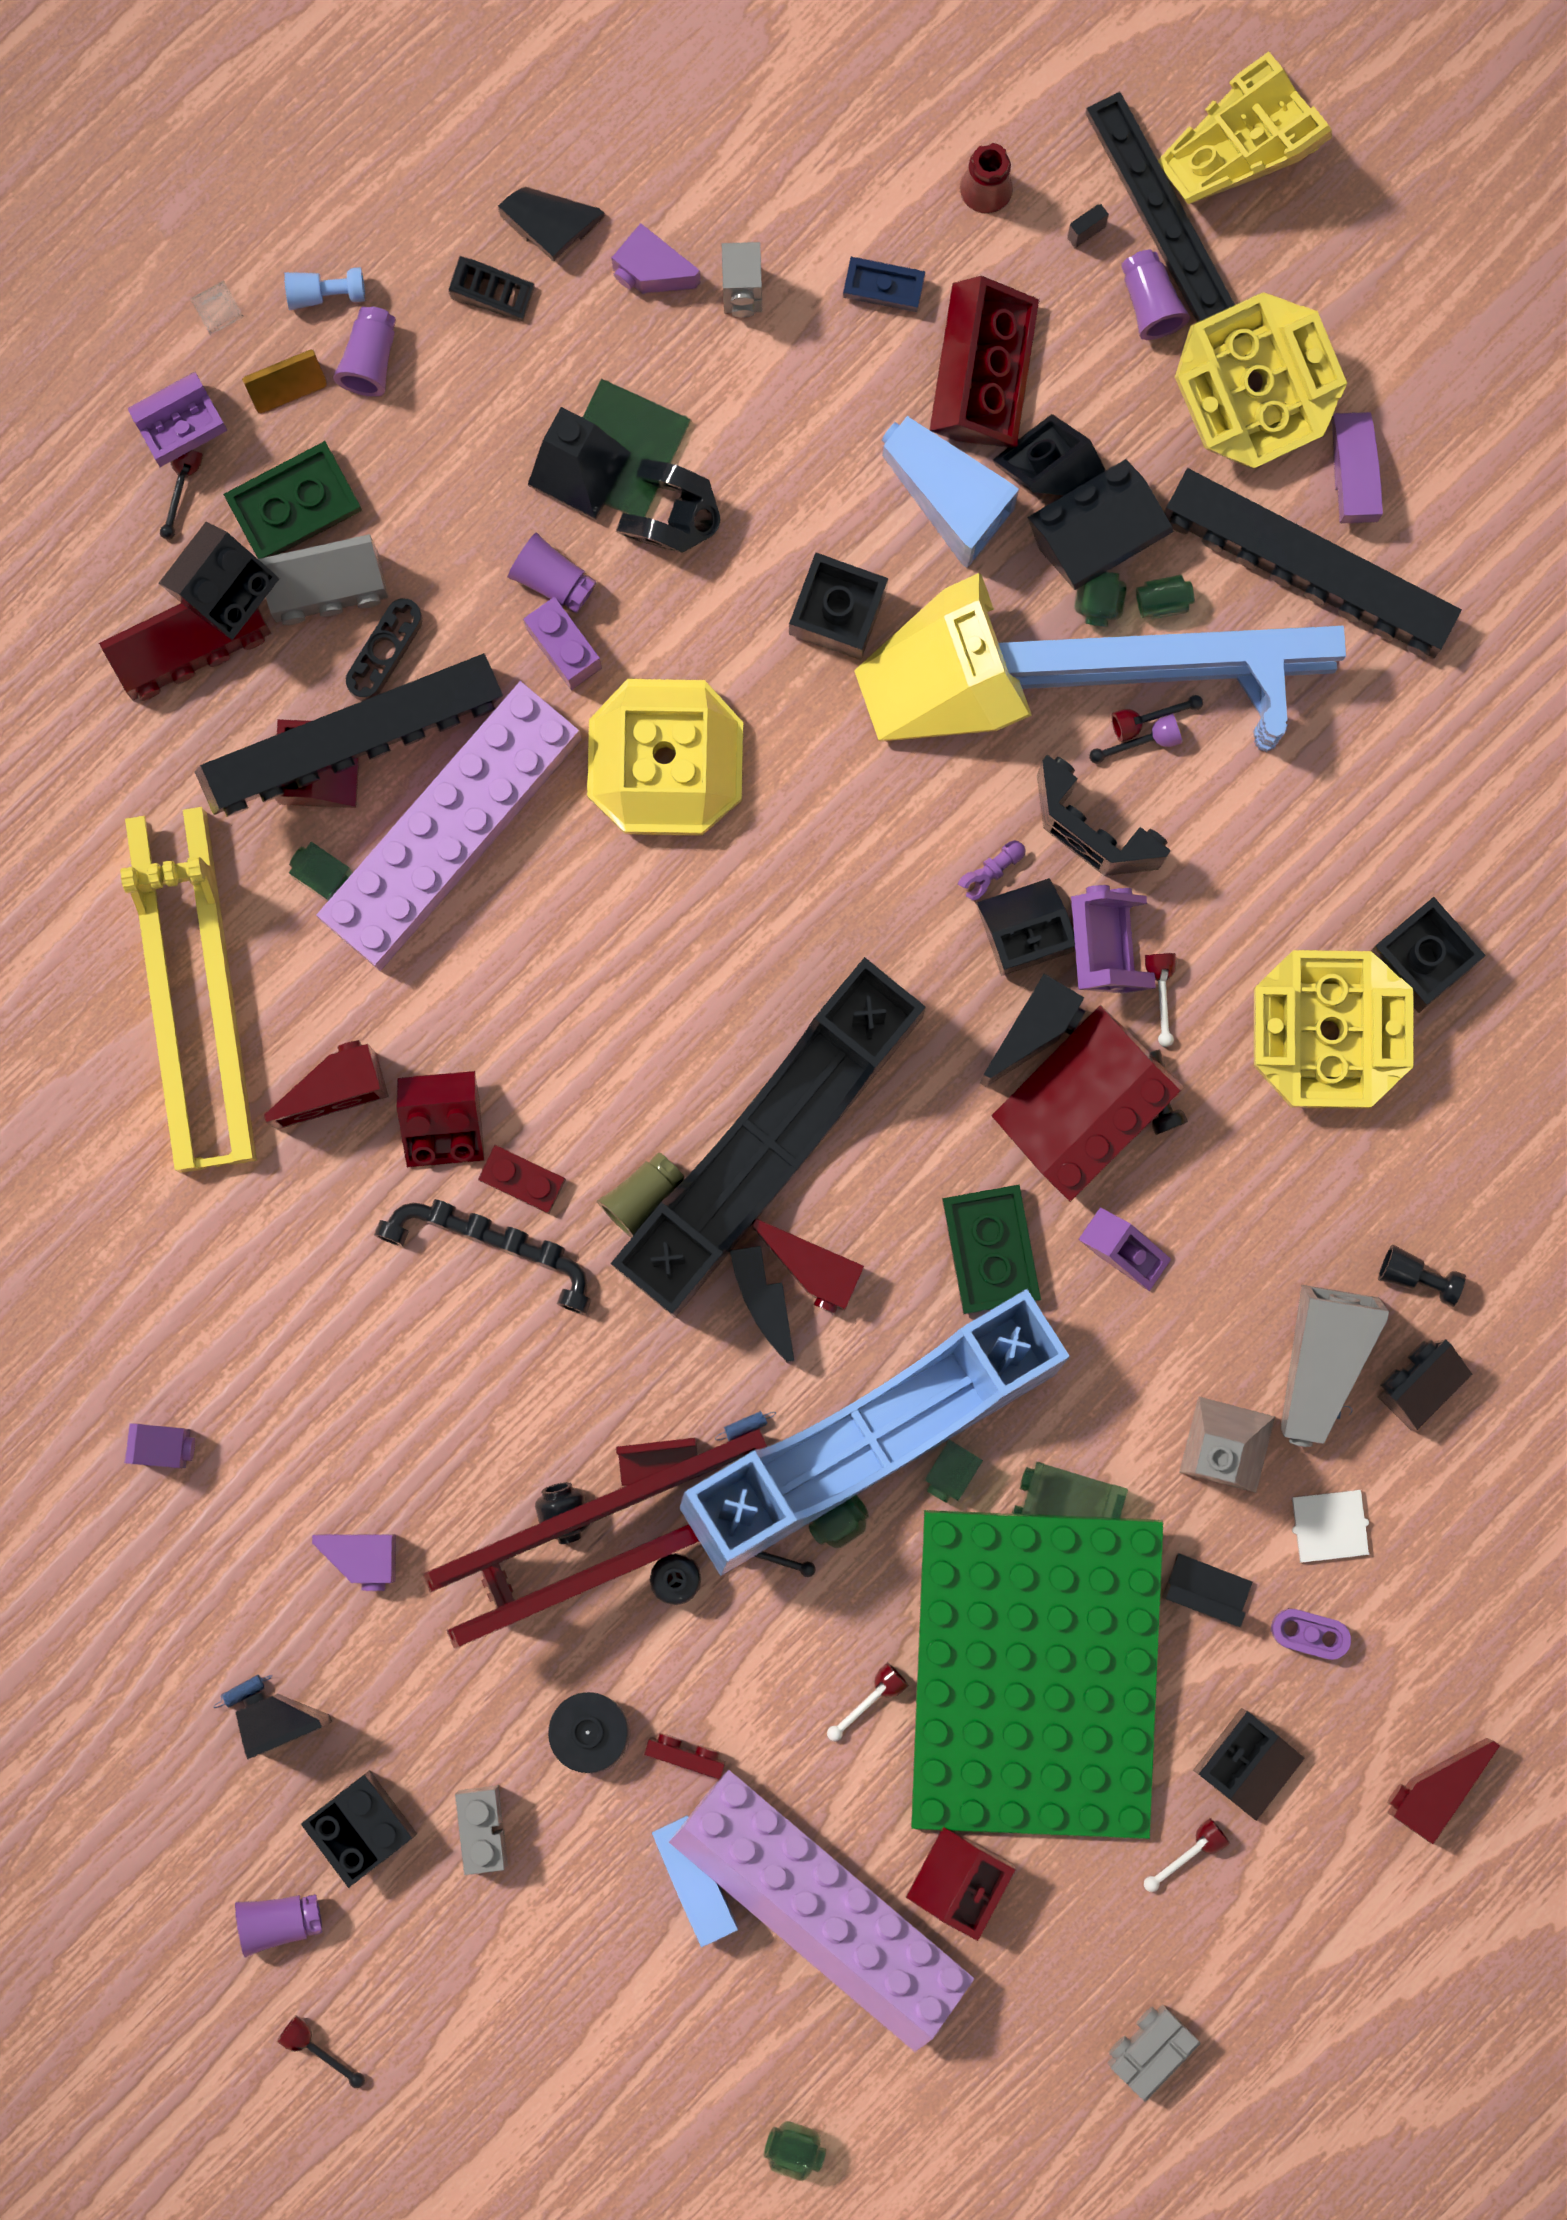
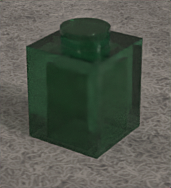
M310 842L307 848L300 847L289 863V866L292 867L289 872L291 877L326 902L330 900L353 873L348 866L313 842Z
M947 1440L923 1479L930 1484L927 1492L945 1503L948 1502L950 1497L959 1501L983 1460L951 1440Z

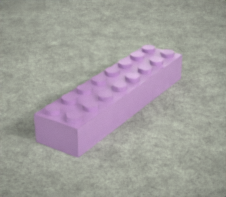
M520 681L316 916L376 969L381 971L582 740L580 731Z
M730 1770L713 1785L669 1841L672 1846L914 2052L934 2038L974 1981V1978Z

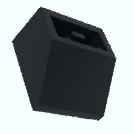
M206 521L160 580L159 584L185 607L233 640L280 578L227 531Z
M1050 878L976 903L1001 976L1075 952L1074 932L1068 914Z
M1447 1339L1439 1341L1430 1340L1427 1343L1423 1341L1408 1356L1411 1363L1401 1370L1395 1369L1380 1384L1384 1391L1378 1398L1410 1430H1418L1473 1375Z
M1241 1708L1193 1771L1257 1821L1305 1758L1250 1712Z
M370 1770L301 1823L304 1830L348 1888L417 1835V1832Z

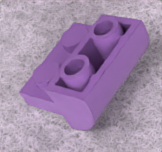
M196 372L128 407L132 419L159 467L228 431Z

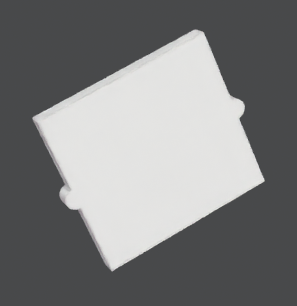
M1361 1490L1292 1497L1295 1521L1292 1532L1297 1536L1300 1563L1369 1555L1366 1526H1368L1369 1520L1364 1518Z

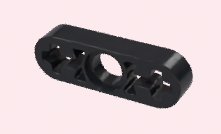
M401 598L389 605L346 675V686L351 695L357 700L364 701L380 694L421 628L423 617L418 605L414 601ZM407 609H410L413 622L411 624L408 622L402 624L398 632L404 638L400 641L393 633L385 631V629L389 626L394 632L399 623L395 614L398 611L405 613ZM381 640H389L395 645V652L389 659L381 660L374 656V646ZM369 659L376 667L384 670L382 673H379L374 669L370 675L373 686L371 688L363 687L359 691L357 690L358 684L355 678L357 676L364 678L371 668L365 661Z

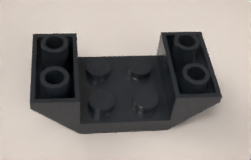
M1046 755L1037 773L1043 829L1104 876L1159 870L1171 852L1166 847L1167 840L1153 829H1149L1146 832L1143 828L1139 827L1120 851L1115 847L1117 841L1109 833L1102 829L1096 832L1084 823L1087 818L1078 809L1071 805H1068L1066 808L1062 806L1071 795L1078 778L1073 775L1075 769L1064 759L1057 756L1054 760L1049 755Z

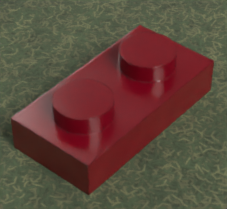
M494 1145L478 1178L480 1182L547 1214H550L566 1180L564 1177L497 1145Z
M659 1733L658 1739L649 1738L644 1755L720 1780L725 1765L724 1760L718 1759L720 1752L697 1745L696 1751L681 1747V1739L664 1733Z

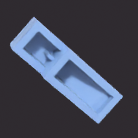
M687 1815L653 1831L652 1834L685 1913L702 1948L737 1931L738 1924L721 1890L722 1887L669 1843L689 1817Z

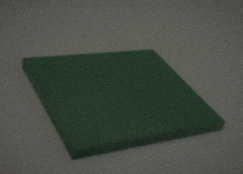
M601 379L582 418L596 424L632 454L605 505L622 513L646 517L659 488L635 478L641 460L643 458L671 463L690 425L691 419L686 415L678 414L612 384L608 380Z

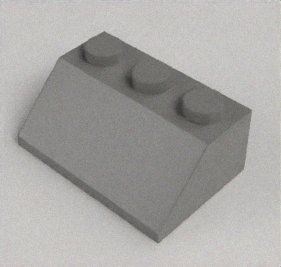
M370 534L259 559L280 578L266 596L270 613L276 623L282 622L283 625H294L305 621V616L318 613L322 617L334 616L342 613V608L357 605L358 608H370L379 605L381 599L388 598L379 553Z

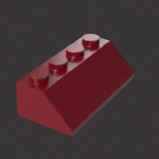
M982 275L952 283L930 423L931 432L958 442L1010 448L1017 447L1039 305L1038 298Z
M180 603L99 644L125 692L133 701L138 698L140 701H144L158 695L161 692V687L173 681L175 684H180L190 680L196 675V670L208 664L210 667L223 664L230 659L229 654L241 648L250 650L258 647L265 642L264 637L270 635L271 632L259 607L236 637L231 640Z

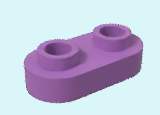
M1292 1608L1280 1611L1272 1620V1636L1283 1647L1329 1660L1344 1656L1350 1648V1632L1343 1623L1337 1620ZM1288 1621H1294L1297 1624V1632L1292 1636H1288L1284 1632V1626ZM1328 1631L1333 1632L1336 1637L1335 1643L1332 1646H1325L1322 1641L1323 1635Z

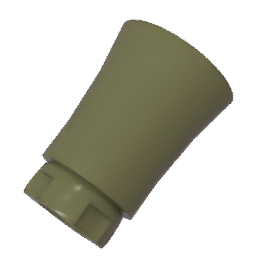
M659 1152L650 1162H644L615 1189L598 1199L597 1203L610 1219L632 1238L658 1205L682 1183L684 1176L667 1157Z

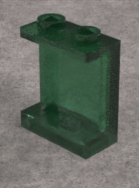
M1034 1461L1033 1468L1025 1467L1019 1489L1026 1491L1022 1505H1014L1011 1514L1120 1518L1128 1489Z

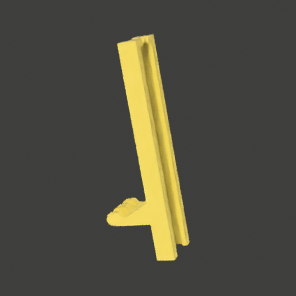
M202 807L183 810L189 858H187V862L175 864L173 861L163 862V866H160L158 863L152 864L146 817L139 816L125 819L132 867L121 868L120 870L123 889L126 893L131 894L139 915L174 1168L179 1173L202 1170L213 1166L220 1167L226 1164L234 1165L257 1161L207 812ZM187 881L194 886L232 1151L229 1155L206 1159L201 1157L194 1158L156 894V889L163 888V885L172 887L178 886L180 882Z

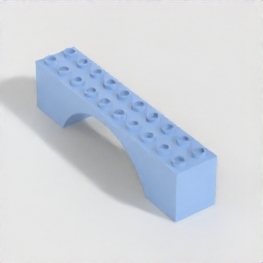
M1026 1289L960 1328L946 1341L913 1365L847 1407L783 1441L763 1449L754 1450L685 1491L679 1508L718 1573L722 1576L1054 1377L1070 1356Z

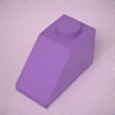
M641 223L611 257L613 271H615L613 275L618 282L627 289L635 287L642 294L696 289L701 283L700 270Z
M1101 1207L1078 1239L1098 1257L1148 1291L1151 1290L1171 1261L1170 1257L1132 1224Z
M130 1423L125 1463L186 1468V1462L192 1461L194 1456L195 1438L190 1437V1429Z
M396 1534L312 1535V1543L351 1583H362V1591H385V1583L395 1582Z

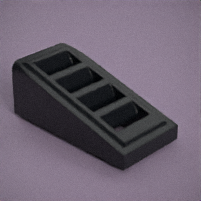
M460 256L449 286V294L452 300L524 321L535 284L476 260ZM468 274L474 276L470 290L464 288ZM483 279L489 280L485 295L479 294ZM498 284H503L505 286L500 301L494 299ZM513 288H516L520 291L515 306L512 307L508 305Z

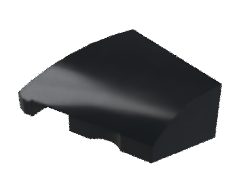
M529 187L518 189L498 205L500 217L527 242L531 240L553 262L577 238L582 240L605 216V213L600 208Z

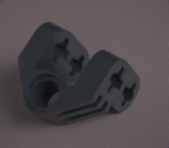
M642 458L635 478L658 488L676 491L681 494L680 498L674 502L668 524L647 517L622 513L616 532L638 542L682 553L712 537L719 528L720 514L709 479L678 465Z

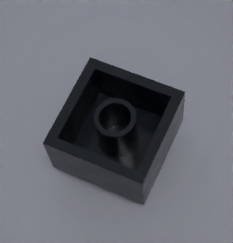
M815 552L789 622V635L861 660L887 591L888 578Z
M1435 897L1431 898L1371 950L1399 978H1402L1413 988V1008L1418 1013L1486 956Z

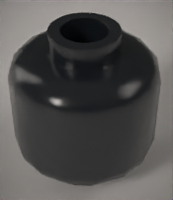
M564 1482L543 1489L541 1491L542 1496L535 1503L538 1521L541 1523L587 1503L581 1489L574 1488L569 1482ZM590 1524L556 1538L558 1543L568 1544L581 1539V1532L586 1530Z
M672 1553L655 1563L651 1569L649 1580L651 1590L659 1600L665 1604L680 1605L694 1598L700 1589L702 1577L700 1568L692 1558L685 1554ZM676 1572L680 1573L683 1579L677 1578ZM671 1573L673 1579L668 1583L667 1578ZM675 1582L682 1583L679 1587H672Z

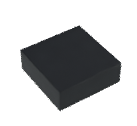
M1097 204L1070 223L1067 239L1074 248L1106 227L1109 213L1103 205Z

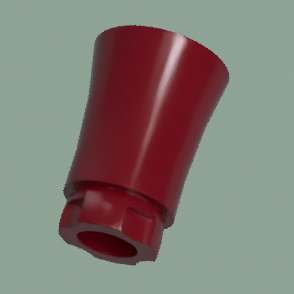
M991 143L988 146L980 145L972 154L968 169L961 179L960 193L962 199L969 208L976 212L985 214L997 212L1004 208L1011 199L1013 184L1010 177L1011 162L1006 154V150L1001 145Z

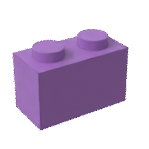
M555 597L523 618L526 630L570 690L602 669L599 656Z

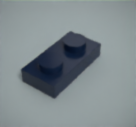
M851 256L843 298L918 312L926 271Z

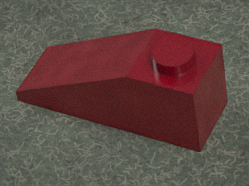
M756 1219L753 1229L808 1295L816 1298L813 1305L832 1314L836 1313L837 1308L845 1311L864 1266Z
M1485 1738L1410 1779L1405 1786L1403 1784L1398 1785L1388 1800V1804L1391 1807L1387 1813L1429 1843L1434 1844L1500 1745L1491 1739Z

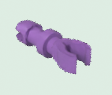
M1010 841L1001 848L1002 852L994 859H986L983 862L984 867L982 869L968 872L962 876L958 885L968 889L969 885L975 882L974 889L967 892L966 897L971 900H977L982 897L992 879H1000L1004 875L1002 872L1010 864L1015 865L1024 857L1026 852L1025 846L1019 841Z

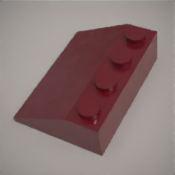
M1100 1005L991 1116L1041 1174L1071 1202L1182 1091L1184 1086Z

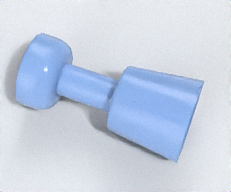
M362 267L349 269L347 271V278L322 281L319 273H284L289 311L322 304L323 296L349 294L352 302H365Z

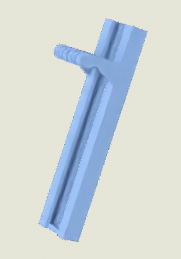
M1344 626L998 643L1009 674L1020 681L1022 689L1237 678L1260 714V721L1253 730L1254 738H1256L1254 742L1258 750L1266 751V753L1271 749H1275V745L1279 743L1287 730L1285 676L1334 674L1337 670V662L1335 661H1343L1346 657Z

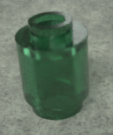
M1181 574L1146 581L1144 586L1136 587L1137 605L1142 618L1150 616L1154 620L1188 613L1189 604L1195 603L1191 581H1184Z

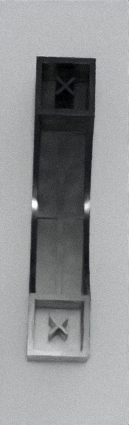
M864 957L817 1013L797 1044L745 1111L696 1168L658 1205L610 1264L671 1316L676 1318L753 1225L755 1220L758 1219L923 1019L926 1006Z

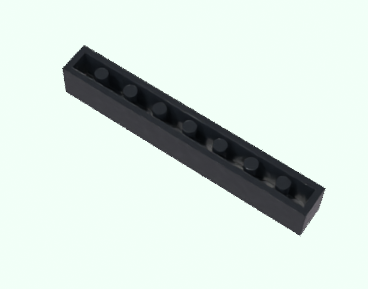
M1189 468L1186 469L1164 513L1175 531L1182 534L1191 532L1202 538V543L1208 548L1221 552L1223 549L1235 555L1236 561L1250 569L1258 567L1270 573V578L1274 582L1285 587L1293 585L1305 591L1304 596L1314 603L1324 605L1326 602L1338 608V613L1349 621L1359 622L1361 620L1373 627V632L1387 640L1398 639L1407 644V649L1411 653L1419 657L1427 658L1430 656L1435 658L1438 655L1462 609Z
M485 653L201 764L195 770V775L213 815L224 811L226 816L229 817L248 809L249 807L246 803L248 801L261 797L264 803L285 794L283 787L293 783H297L298 788L308 786L320 780L318 773L332 768L334 774L352 768L356 765L354 759L367 754L369 760L385 755L391 751L389 745L402 740L404 746H407L425 738L424 731L437 726L439 732L457 726L461 723L459 717L471 712L474 718L483 716L495 710L493 704L503 694Z

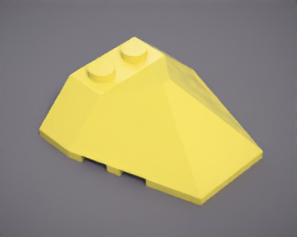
M1269 51L1238 73L1229 83L1232 89L1219 103L1213 100L1205 110L1208 115L1194 130L1188 127L1158 159L1162 170L1187 204L1253 181L1299 162L1332 138V130L1314 106L1310 108L1295 90L1284 69Z

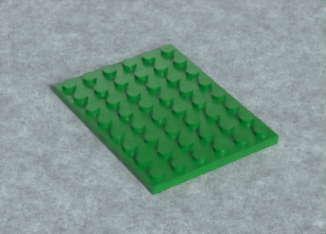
M924 1510L911 1829L942 1830L945 1827L951 1831L1150 1839L1163 1544L1162 1520Z

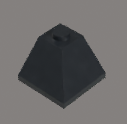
M561 407L542 441L528 486L596 521L632 454L596 424Z
M1053 414L1049 415L1018 439L1017 447H1008L993 459L997 467L1030 491L1054 495H1066L1078 486L1106 471L1091 440Z
M265 1691L244 1699L245 1708L235 1712L247 1760L332 1722L330 1715L280 1694L267 1698Z

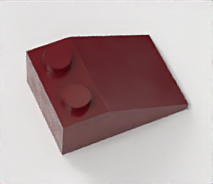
M360 1040L337 1046V1053L328 1055L264 1114L266 1123L278 1130L389 1097L377 1053L368 1044L361 1045Z

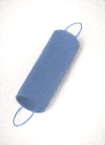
M760 1411L724 1427L725 1432L723 1433H726L727 1437L725 1438L731 1441L766 1426V1419L768 1418H765L766 1415L763 1416Z
M256 1675L223 1693L221 1701L223 1698L224 1704L230 1708L263 1690L265 1687L262 1681L266 1680H263L260 1675Z

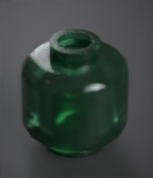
M1105 572L1076 590L1074 610L1076 613L1086 616L1085 624L1108 627L1109 620H1117L1122 617L1127 584L1123 580H1119L1120 573Z
M855 1495L812 1521L808 1527L810 1533L819 1544L823 1545L826 1542L833 1548H842L865 1532L867 1526L866 1519L869 1518V1513L862 1500Z
M785 2121L779 2128L774 2126L771 2129L763 2156L768 2159L769 2168L773 2172L798 2181H804L810 2176L812 2171H820L825 2159L826 2148L820 2147V2134L816 2130L791 2121Z

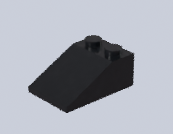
M1043 974L983 1074L980 1084L987 1087L1058 1042L1064 1032L1071 1035L1086 1010L1080 1008L1085 997Z

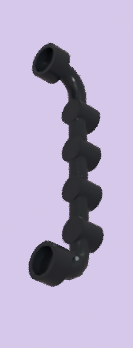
M434 1199L432 1206L414 1202L404 1204L393 1212L388 1222L380 1220L374 1236L397 1246L403 1247L409 1233L408 1230L402 1228L405 1221L411 1218H418L435 1227L450 1230L475 1242L485 1243L498 1248L507 1254L533 1261L547 1269L565 1273L570 1277L572 1286L571 1290L562 1289L557 1305L582 1315H586L591 1299L585 1296L587 1289L585 1272L578 1263L564 1257L565 1248L556 1243L544 1240L541 1248L527 1243L529 1235L521 1230L507 1227L504 1234L490 1229L492 1220L475 1213H470L468 1220L453 1215L456 1209L455 1206Z

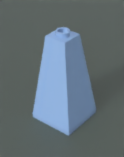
M907 416L900 425L894 422L884 434L882 441L885 444L883 445L882 456L960 563L968 568L1014 511L1019 488Z

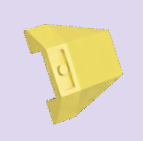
M975 574L945 588L854 670L879 741L998 731L1032 716L1020 681L1008 672L987 612L994 610L982 574Z

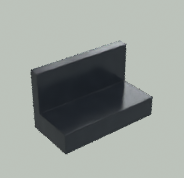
M1178 1553L1162 1598L1241 1628L1246 1614L1242 1610L1253 1582Z

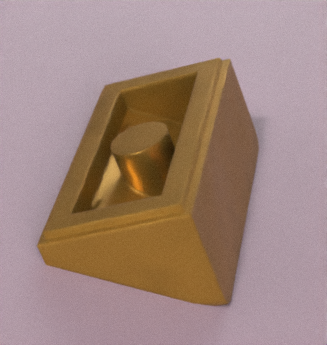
M311 349L244 376L242 379L259 414L327 386V381L314 350Z

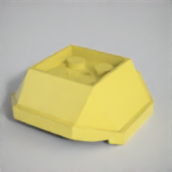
M1265 292L1259 293L1191 325L1175 374L1176 382L1204 448L1248 468H1256L1324 436L1338 400L1341 399L1347 385L1318 311L1299 306ZM1253 370L1260 373L1263 379L1262 387L1258 392L1253 391L1248 385V377Z
M627 679L589 719L587 797L624 834L702 836L742 801L743 721L705 680ZM663 747L672 749L676 753L674 760L668 764L658 763L654 759L658 749Z
M1293 950L1254 988V1067L1291 1108L1369 1109L1414 1067L1413 988L1402 978H1399L1372 951ZM1323 1021H1332L1338 1026L1339 1036L1336 1040L1326 1039L1322 1035L1320 1027Z

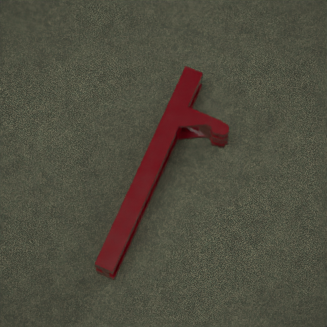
M760 1429L424 1573V1579L431 1593L481 1571L484 1577L481 1582L484 1588L488 1587L490 1593H487L490 1602L494 1601L496 1609L446 1630L453 1648L463 1646L699 1542V1539L688 1524L514 1600L512 1595L514 1591L511 1584H507L506 1579L508 1577L505 1570L502 1571L499 1563L743 1458L754 1450L766 1448L767 1445Z

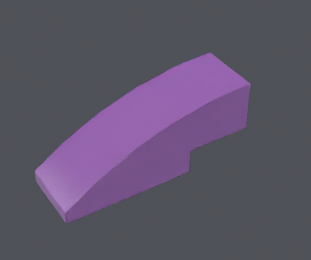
M1371 412L1333 413L1335 490H1338L1339 523L1378 522L1383 515L1377 444Z

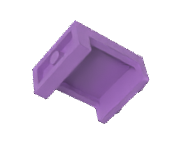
M1109 885L1090 886L1086 888V894L1071 896L1079 990L1125 994L1155 989V973L1135 971L1130 908L1147 904V896L1132 894L1131 888L1110 890Z

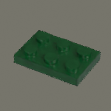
M326 441L223 494L258 559L279 555L362 511Z
M1020 1184L942 1198L963 1315L994 1309L1026 1289L1035 1302L1040 1301V1291Z

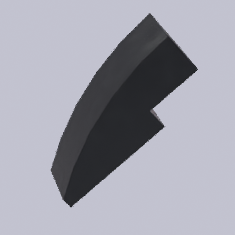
M761 1246L731 1250L730 1255L735 1277L744 1302L756 1325L786 1363L794 1362L783 1283L767 1285Z

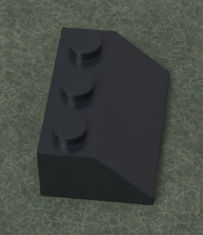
M1127 459L1112 466L1028 517L1039 550L1074 590H1077L1174 532L1171 523L1146 480Z

